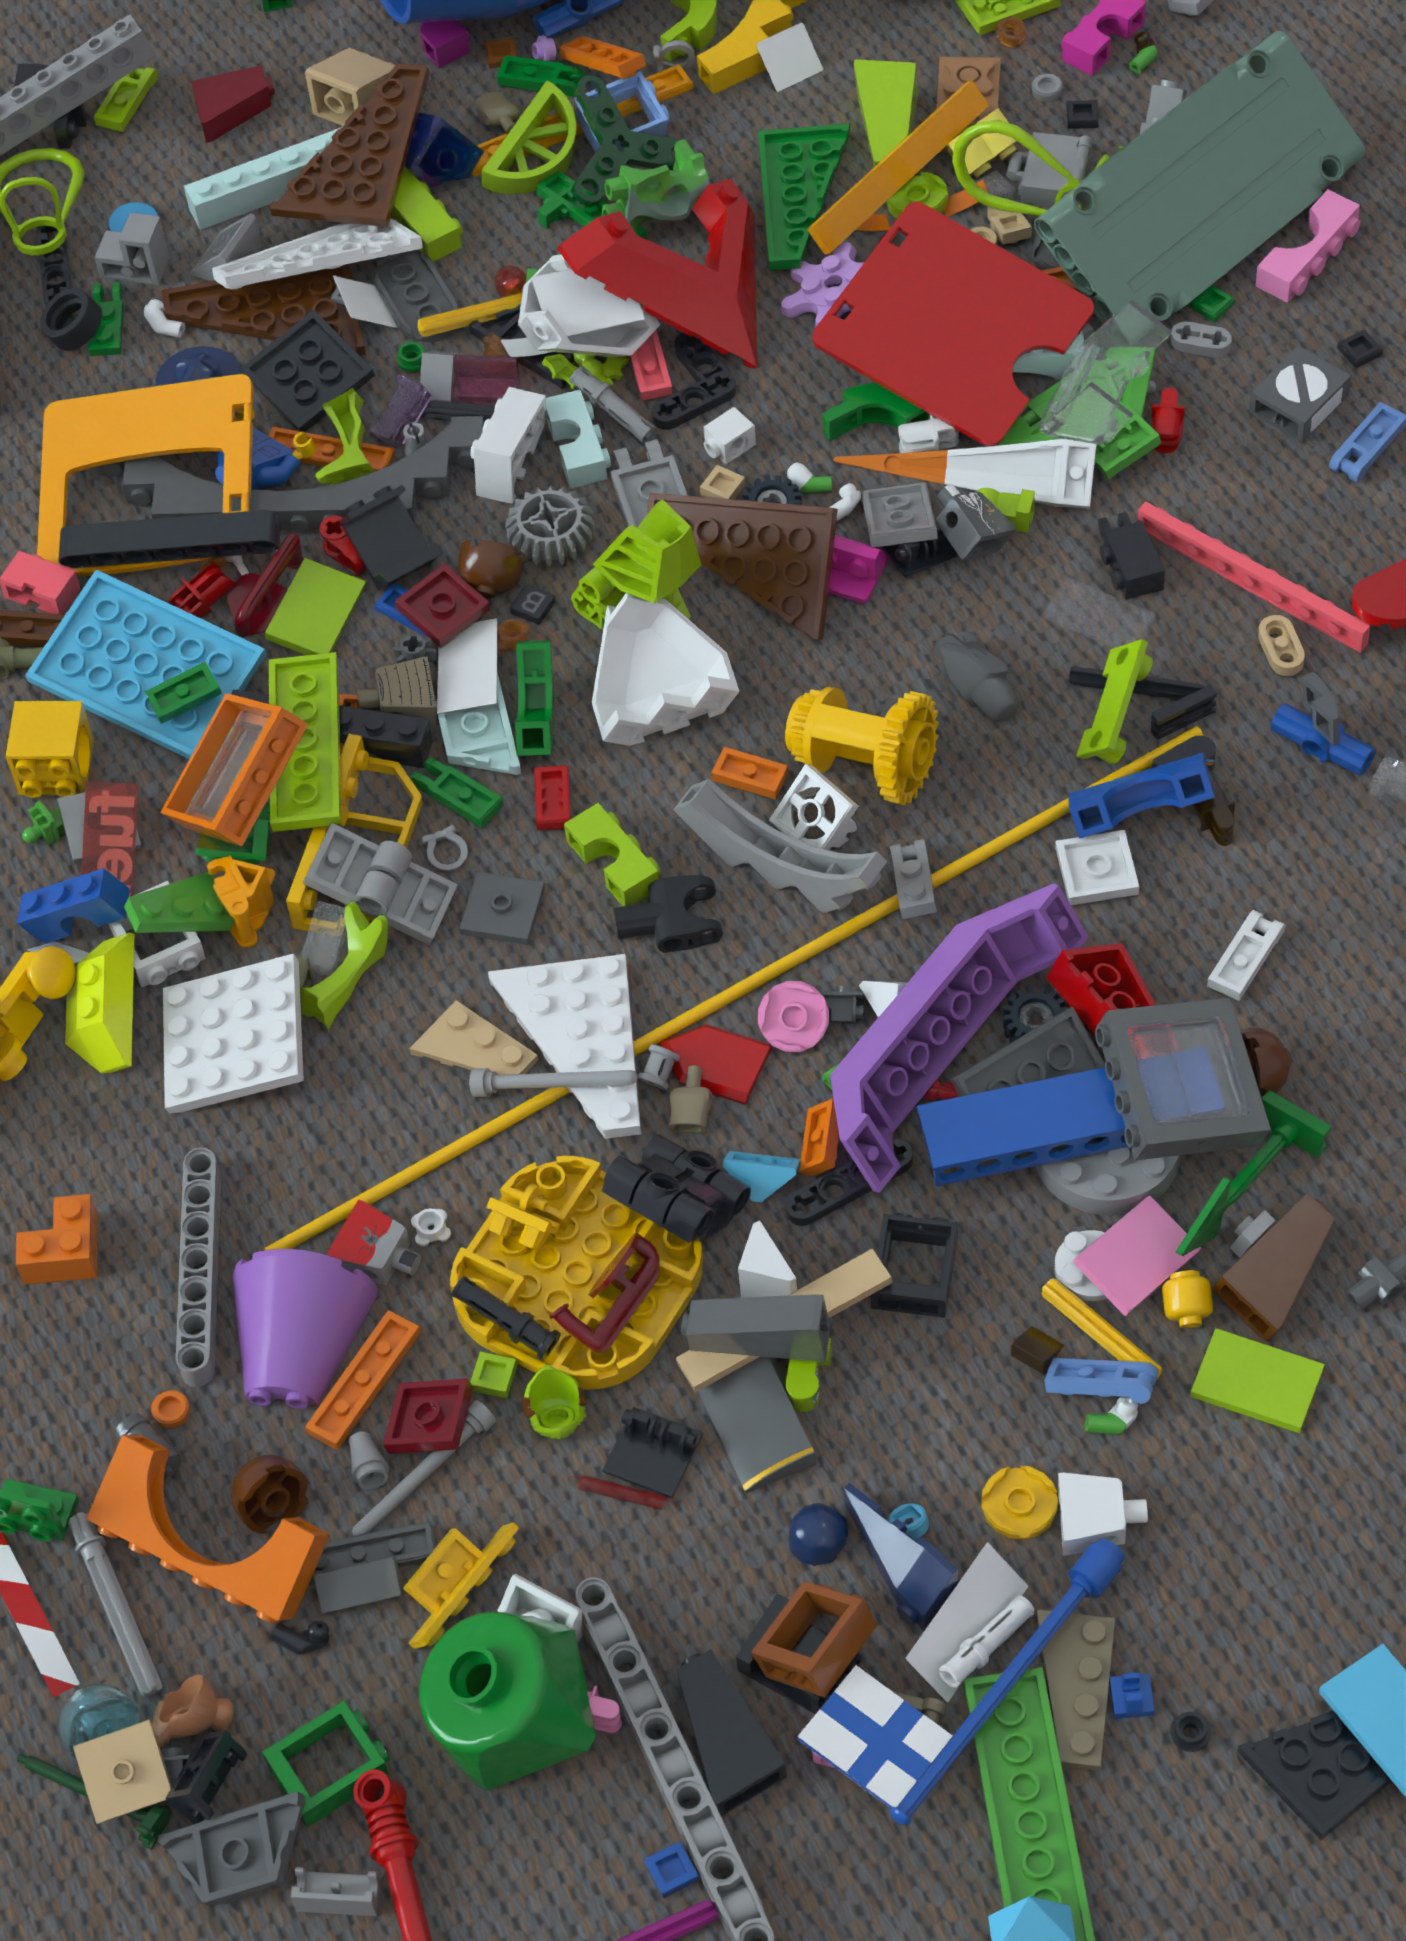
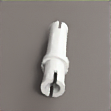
M1017 1595L977 1635L963 1641L960 1644L958 1653L939 1668L942 1680L950 1687L957 1688L976 1668L981 1669L989 1661V1656L1034 1615V1607L1029 1600L1021 1595Z

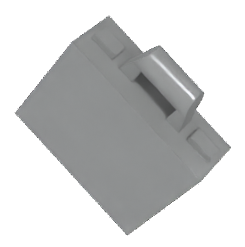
M1033 132V137L1078 181L1083 180L1087 176L1092 155V139L1089 136L1074 137ZM1029 149L1028 152H1014L1010 157L1007 177L1012 181L1020 182L1018 195H1021V202L1053 206L1057 193L1063 185L1069 183V180ZM1022 163H1026L1024 172L1020 171ZM1069 190V191L1065 192V193L1063 194V196L1067 195V194L1070 193L1072 190Z

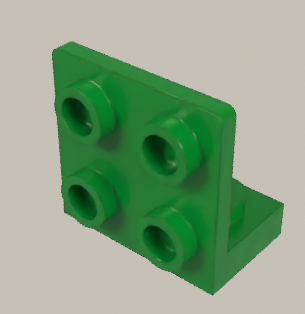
M264 805L242 847L200 833L196 846V855L203 856V860L210 862L228 856L254 865L259 864V861H266L270 837V805Z
M5 1479L0 1490V1531L7 1534H14L16 1530L28 1532L32 1538L42 1542H50L52 1538L64 1540L69 1527V1519L73 1517L79 1501L78 1496Z

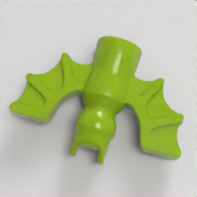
M562 354L546 356L542 364L550 369L552 379H563L570 384L571 389H575L576 386L571 384L569 379L578 367L571 364ZM573 354L574 360L579 366L583 365L602 383L607 382L611 386L612 391L614 387L611 379L619 381L623 375L621 368L627 365L629 361L625 356H604L605 363L601 364L599 360L595 359L594 355Z

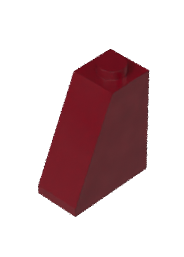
M262 65L191 81L206 143L214 141L271 107L270 95L275 94L271 76L265 77Z

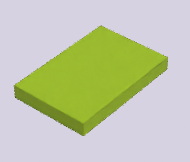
M304 558L265 632V639L304 655L331 653L365 588L366 581Z
M1215 1328L1193 1384L1190 1397L1300 1434L1325 1364Z

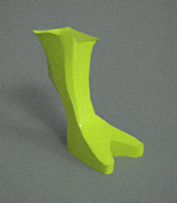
M353 388L322 405L327 416L339 432L344 453L337 460L326 465L316 473L315 477L321 484H339L373 473V469L361 449L365 427L360 419V413L365 400Z
M350 902L345 906L344 918L348 936V955L344 962L329 977L311 988L300 986L302 1013L307 1017L315 1016L327 1027L328 1032L336 1015L348 1003L362 974L382 958L386 950L388 919L383 915H379L370 924L355 902Z

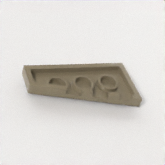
M1036 1609L1038 1627H1040L1052 1611ZM1072 1613L1042 1651L1053 1724L1062 1767L1101 1770L1115 1618Z

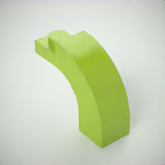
M670 0L673 4L683 9L687 15L660 36L661 47L671 41H684L702 51L710 43L717 29L716 0ZM672 50L664 58L671 62L679 55L684 56L686 52L683 50Z

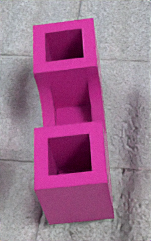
M1100 0L1098 6L1090 14H1086L1072 32H1068L1064 36L1061 43V48L1063 49L1062 61L1093 76L1110 59L1111 38L1106 35H1117L1128 40L1145 23L1146 2L1143 0Z

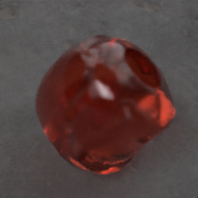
M516 266L502 267L494 279L498 295L503 298L523 293L527 275Z

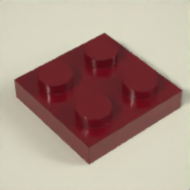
M445 563L395 600L396 609L427 637H430L440 648L490 610L489 601Z
M469 1379L399 1383L383 1446L388 1454L458 1450L473 1391V1386Z

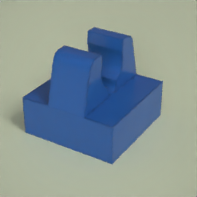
M1132 1672L1122 1673V1676L1109 1678L1114 1719L1154 1716L1149 1674Z

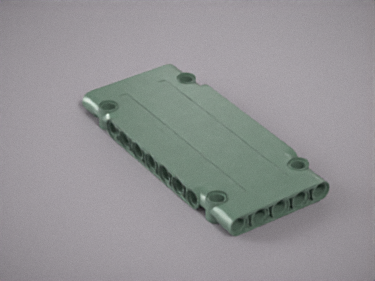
M1275 31L1245 56L1216 74L1081 180L1078 187L1063 196L1060 201L1034 221V226L1042 241L1077 290L1093 301L1094 314L1117 345H1133L1161 321L1169 318L1171 314L1190 303L1322 196V191L1339 180L1346 171L1364 158L1366 150L1360 138L1292 40L1284 32ZM1075 200L1079 202L1081 209L1076 205ZM1150 305L1154 308L1155 314L1151 311Z

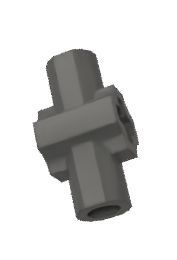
M1403 1250L1389 1261L1384 1256H1375L1358 1272L1359 1282L1345 1291L1349 1303L1357 1311L1363 1310L1376 1300L1381 1305L1388 1304L1402 1294L1406 1289V1250Z

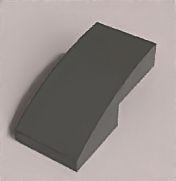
M1311 672L1302 677L1303 703L1312 710L1313 728L1335 746L1339 743V717L1336 702L1326 684L1318 675Z
M396 1556L314 1575L322 1613L404 1595Z

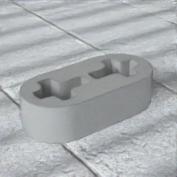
M1180 322L1174 325L1171 330V344L1178 351L1220 358L1227 355L1231 350L1232 336L1224 328L1193 322ZM1184 334L1190 335L1187 339H1181ZM1215 340H1221L1219 345L1213 344Z

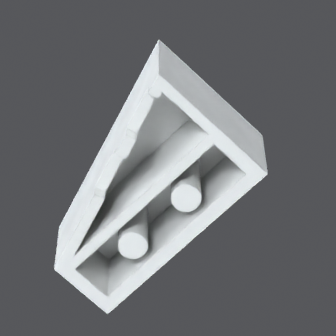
M509 387L503 398L497 400L494 414L491 419L485 421L479 440L475 439L471 447L470 455L474 459L476 496L513 504L516 495H514L515 482L517 479L523 480L526 474V469L521 468L526 454L534 453L546 422L545 395Z

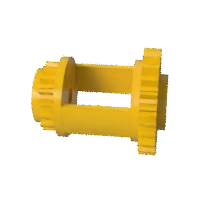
M826 687L821 691L810 689L809 693H805L796 699L789 712L785 730L786 746L791 755L795 756V761L812 765L820 773L826 772L831 767L836 756L873 765L877 787H881L879 794L884 796L883 800L900 805L910 804L912 798H917L918 789H923V779H928V770L930 766H933L932 760L937 750L935 747L936 740L939 737L935 732L939 725V722L935 721L938 715V710H934L936 702L932 701V697L927 694L910 691V693L905 692L904 697L898 698V703L889 709L885 717H879L848 710L846 696L839 688Z

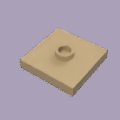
M151 1720L73 1746L96 1824L166 1801L165 1798L172 1785Z

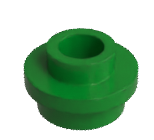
M417 342L405 343L399 348L397 353V365L406 372L421 370L422 353L427 351Z

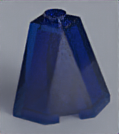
M419 112L405 167L427 186L434 187L442 185L443 182L469 178L484 151L442 117Z

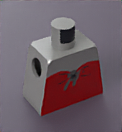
M359 1199L326 1254L342 1260L341 1267L352 1273L355 1269H360L374 1283L387 1285L395 1269L414 1275L421 1263L420 1254L407 1250L410 1245L407 1229L402 1224Z

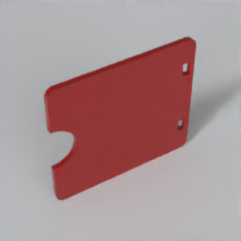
M912 202L906 206L816 326L812 334V342L819 350L987 447L997 446L1002 442L1030 402V399L1021 393L1013 380L1012 370L1016 361L1030 351L1041 349L1056 351L1064 355L1092 317L1094 304L1090 298L924 203ZM900 231L907 237L900 247L891 244V241ZM846 304L853 310L845 320H842L836 315L843 305Z

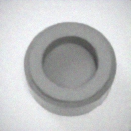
M1052 74L1039 75L1032 82V94L1040 101H1054L1062 94V81L1059 77Z

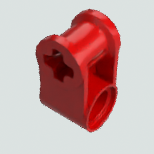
M327 517L321 522L319 528L320 534L324 539L323 550L328 556L340 563L344 569L350 568L354 571V576L357 577L366 568L339 523L342 517Z

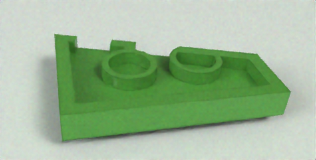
M209 872L128 897L124 906L136 933L230 931L235 920L219 901L213 889L215 878Z

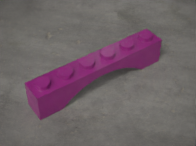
M456 21L421 23L420 34L423 52L438 68L469 53L468 42L470 41V35L464 25H459Z

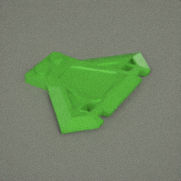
M1112 345L1105 350L1108 358L1100 363L1094 358L1032 399L1027 406L1029 411L1017 419L999 446L1058 439L1096 441L1095 467L1109 480L1161 444L1160 435L1142 418L1157 349L1156 345Z

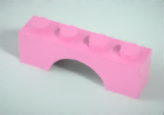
M1327 189L1310 208L1308 229L1314 234L1315 238L1308 244L1298 248L1285 249L1275 247L1257 266L1256 287L1287 303L1295 294L1300 296L1306 289L1308 280L1312 275L1318 276L1322 272L1330 255L1335 257L1340 252L1343 241L1348 236L1353 237L1357 233L1361 224V220H1359L1360 205Z

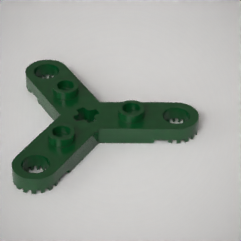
M593 75L582 77L574 89V96L583 109V115L600 147L573 184L572 195L575 197V200L585 207L596 205L605 194L606 179L616 178L620 173V166L625 164L650 169L667 165L669 170L673 171L675 159L672 157L671 151H673L675 143L680 139L630 131L605 83ZM590 85L589 87L593 86V89L596 88L595 91L598 92V97L591 98L587 96L584 92V87ZM616 140L620 141L622 147H625L622 152L618 151V147L614 145ZM585 183H590V186L593 185L592 188H595V195H586L582 191L581 185Z

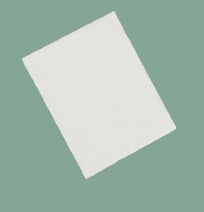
M572 269L531 277L541 310L550 311L567 337L645 319L640 303L631 298L624 301L604 290L605 284L590 276L584 279L576 275Z

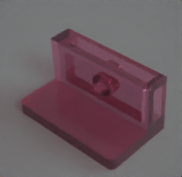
M454 355L455 382L452 392L453 402L496 404L499 398H503L509 387L519 389L520 374L516 357Z

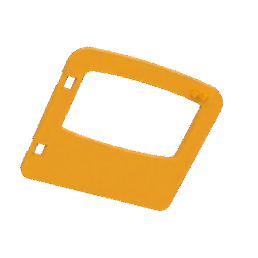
M235 374L60 400L49 404L44 412L37 555L49 562L61 565L58 561L60 530L66 526L69 477L74 472L101 465L160 455L222 451L224 452L223 513H232V498L241 497V510L233 512L249 511L252 474V406L254 400V386L250 378L244 374ZM244 408V420L235 421V409ZM209 558L72 569L76 571L77 576H92L95 570L105 574H117L174 566Z

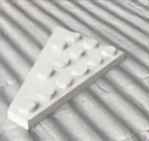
M625 954L488 972L491 986H494L500 994L506 1007L510 1012L514 1013L518 1023L529 1038L535 1041L543 1052L544 1058L555 1068L556 1073L633 1070L636 1072L628 969ZM637 1081L632 1085L567 1087L582 1104L583 1110L588 1117L594 1120L597 1129L605 1139L641 1134Z

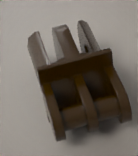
M1212 779L1215 798L1192 804L1201 822V832L1210 829L1219 845L1228 846L1233 842L1235 801L1229 802L1218 782Z

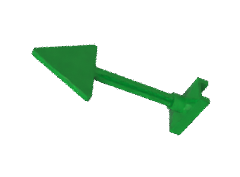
M1269 1090L1262 1097V1102L1272 1131L1271 1138L1232 1182L1226 1177L1221 1180L1177 1248L1176 1253L1184 1256L1214 1239L1220 1231L1225 1210L1243 1195L1282 1149L1288 1148L1293 1143L1319 1158L1327 1147L1324 1144V1139L1331 1132L1332 1126Z

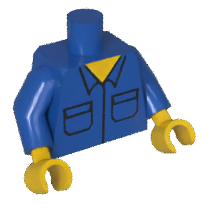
M252 406V420H253V419H254V416H255V411H254V407ZM243 408L235 409V421L244 420ZM253 427L251 490H261L270 486L285 484L300 466L301 462L299 460L302 457L308 458L314 455L316 446L313 439L310 438L308 440L304 432H299L293 438V444L296 448L293 451ZM216 451L218 467L216 468L215 475L217 480L223 484L224 452Z

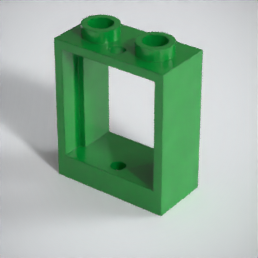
M345 1701L337 1704L262 1751L268 1768L284 1793L288 1795L298 1791L304 1795L305 1803L301 1819L307 1828L354 1799L355 1783L360 1775L366 1771L375 1769L389 1775L385 1763L390 1761L386 1750L379 1740L371 1742L365 1733L370 1730L365 1718L358 1709L351 1712ZM345 1724L369 1761L318 1794L310 1797L287 1762V1759Z

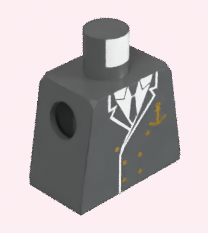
M949 484L937 495V498L945 508L938 515L936 523L962 560L1000 550L1017 530L1014 524L980 492L961 495L953 484Z

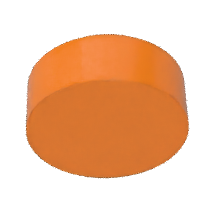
M168 1390L160 1393L153 1400L151 1412L155 1422L161 1427L176 1428L188 1419L190 1405L183 1393L176 1390Z

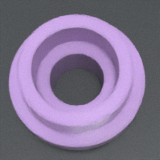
M544 35L538 36L537 41L532 45L533 58L555 62L556 46L554 40L546 38Z

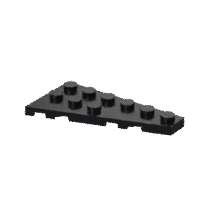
M1334 1710L1310 1719V1722L1289 1730L1284 1728L1273 1732L1271 1737L1255 1743L1249 1741L1238 1746L1237 1752L1320 1840L1324 1839L1392 1782Z

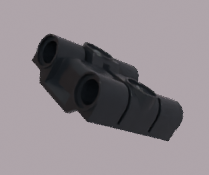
M658 1134L646 1146L641 1162L635 1164L622 1155L613 1160L606 1171L601 1192L686 1242L691 1243L696 1239L702 1242L727 1227L732 1218L745 1207L751 1194V1187L717 1168V1160L712 1155L699 1150L687 1151Z

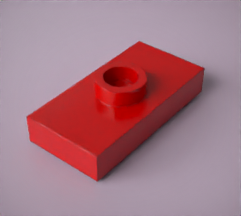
M569 766L534 768L537 831L565 829L564 823L571 820Z

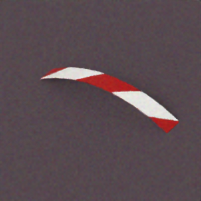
M1 1532L0 1594L54 1698L80 1683Z

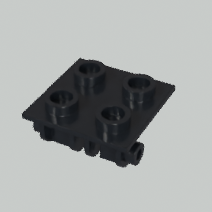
M937 523L938 539L881 546L882 550L905 578L959 556Z
M633 1407L632 1410L626 1409L621 1420L625 1425L602 1472L673 1498L703 1436V1432Z

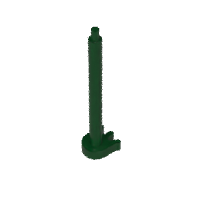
M18 1755L17 1761L25 1764L26 1769L88 1797L83 1779L34 1756ZM155 1805L151 1810L143 1808L126 1814V1816L141 1822L137 1827V1831L141 1833L138 1840L142 1842V1846L152 1850L158 1840V1835L162 1834L168 1824L171 1814L169 1809L161 1805Z

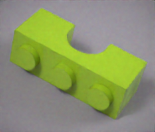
M597 803L564 823L567 843L586 864L601 856H610L617 859L614 863L604 868V876L607 889L622 906L634 905L649 896L648 887L653 881L659 879L661 870L652 857L647 858L641 852L640 845L632 834H625L617 817L611 811L607 813Z

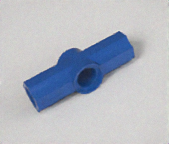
M565 0L534 15L533 22L539 36L544 35L546 38H554L572 28L586 26L592 18L624 3V0ZM573 7H581V8H583L585 11H584V12H576V11H574L572 8H573Z
M1287 703L1285 705L1282 704L1278 708L1271 722L1270 730L1301 745V749L1306 755L1312 754L1320 758V762H1325L1328 759L1359 776L1368 770L1376 755V748L1346 734L1345 729L1340 723L1339 743L1333 746L1313 728L1311 715Z

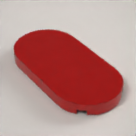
M1406 559L1359 581L1355 585L1351 606L1354 613L1360 619L1378 627H1381V623L1390 624L1389 628L1392 629L1406 627Z

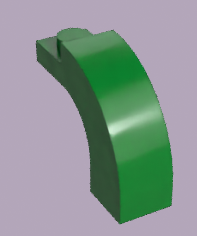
M551 640L517 641L518 714L515 721L517 756L551 755L554 744L555 714Z

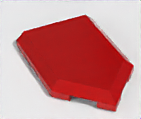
M707 1024L660 1042L661 1047L673 1051L680 1056L679 1061L674 1062L672 1066L679 1084L686 1086L689 1066H699L703 1069L700 1087L708 1088L713 1095L745 1105L773 1048L771 1044Z

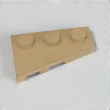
M455 1001L409 1048L410 1054L414 1056L428 1057L438 1060L445 1065L452 1067L455 1065L469 1070L489 1068L491 1072L495 1071L498 1075L526 1074L538 1061L536 1053L458 1001Z

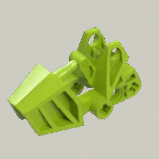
M661 499L637 528L631 524L593 563L595 567L579 580V586L571 595L576 611L602 630L604 629L607 605L617 606L626 593L654 604L665 598L685 617L691 618L678 588L701 566V561L691 526Z

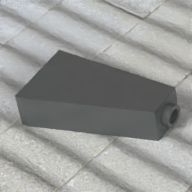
M824 1295L691 1300L689 1314L684 1313L682 1317L681 1334L687 1337L690 1351L826 1362L831 1327Z

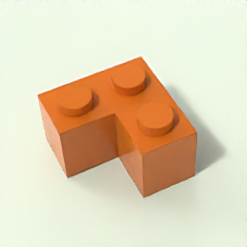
M90 1194L54 1197L53 1229L16 1233L15 1265L24 1285L97 1278L98 1214Z

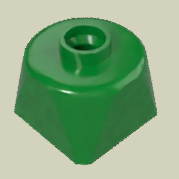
M484 1612L468 1617L452 1626L437 1641L429 1653L422 1670L419 1685V1699L424 1721L448 1755L470 1780L486 1791L584 1753L591 1747L596 1737L576 1634L575 1630L562 1623L505 1612Z

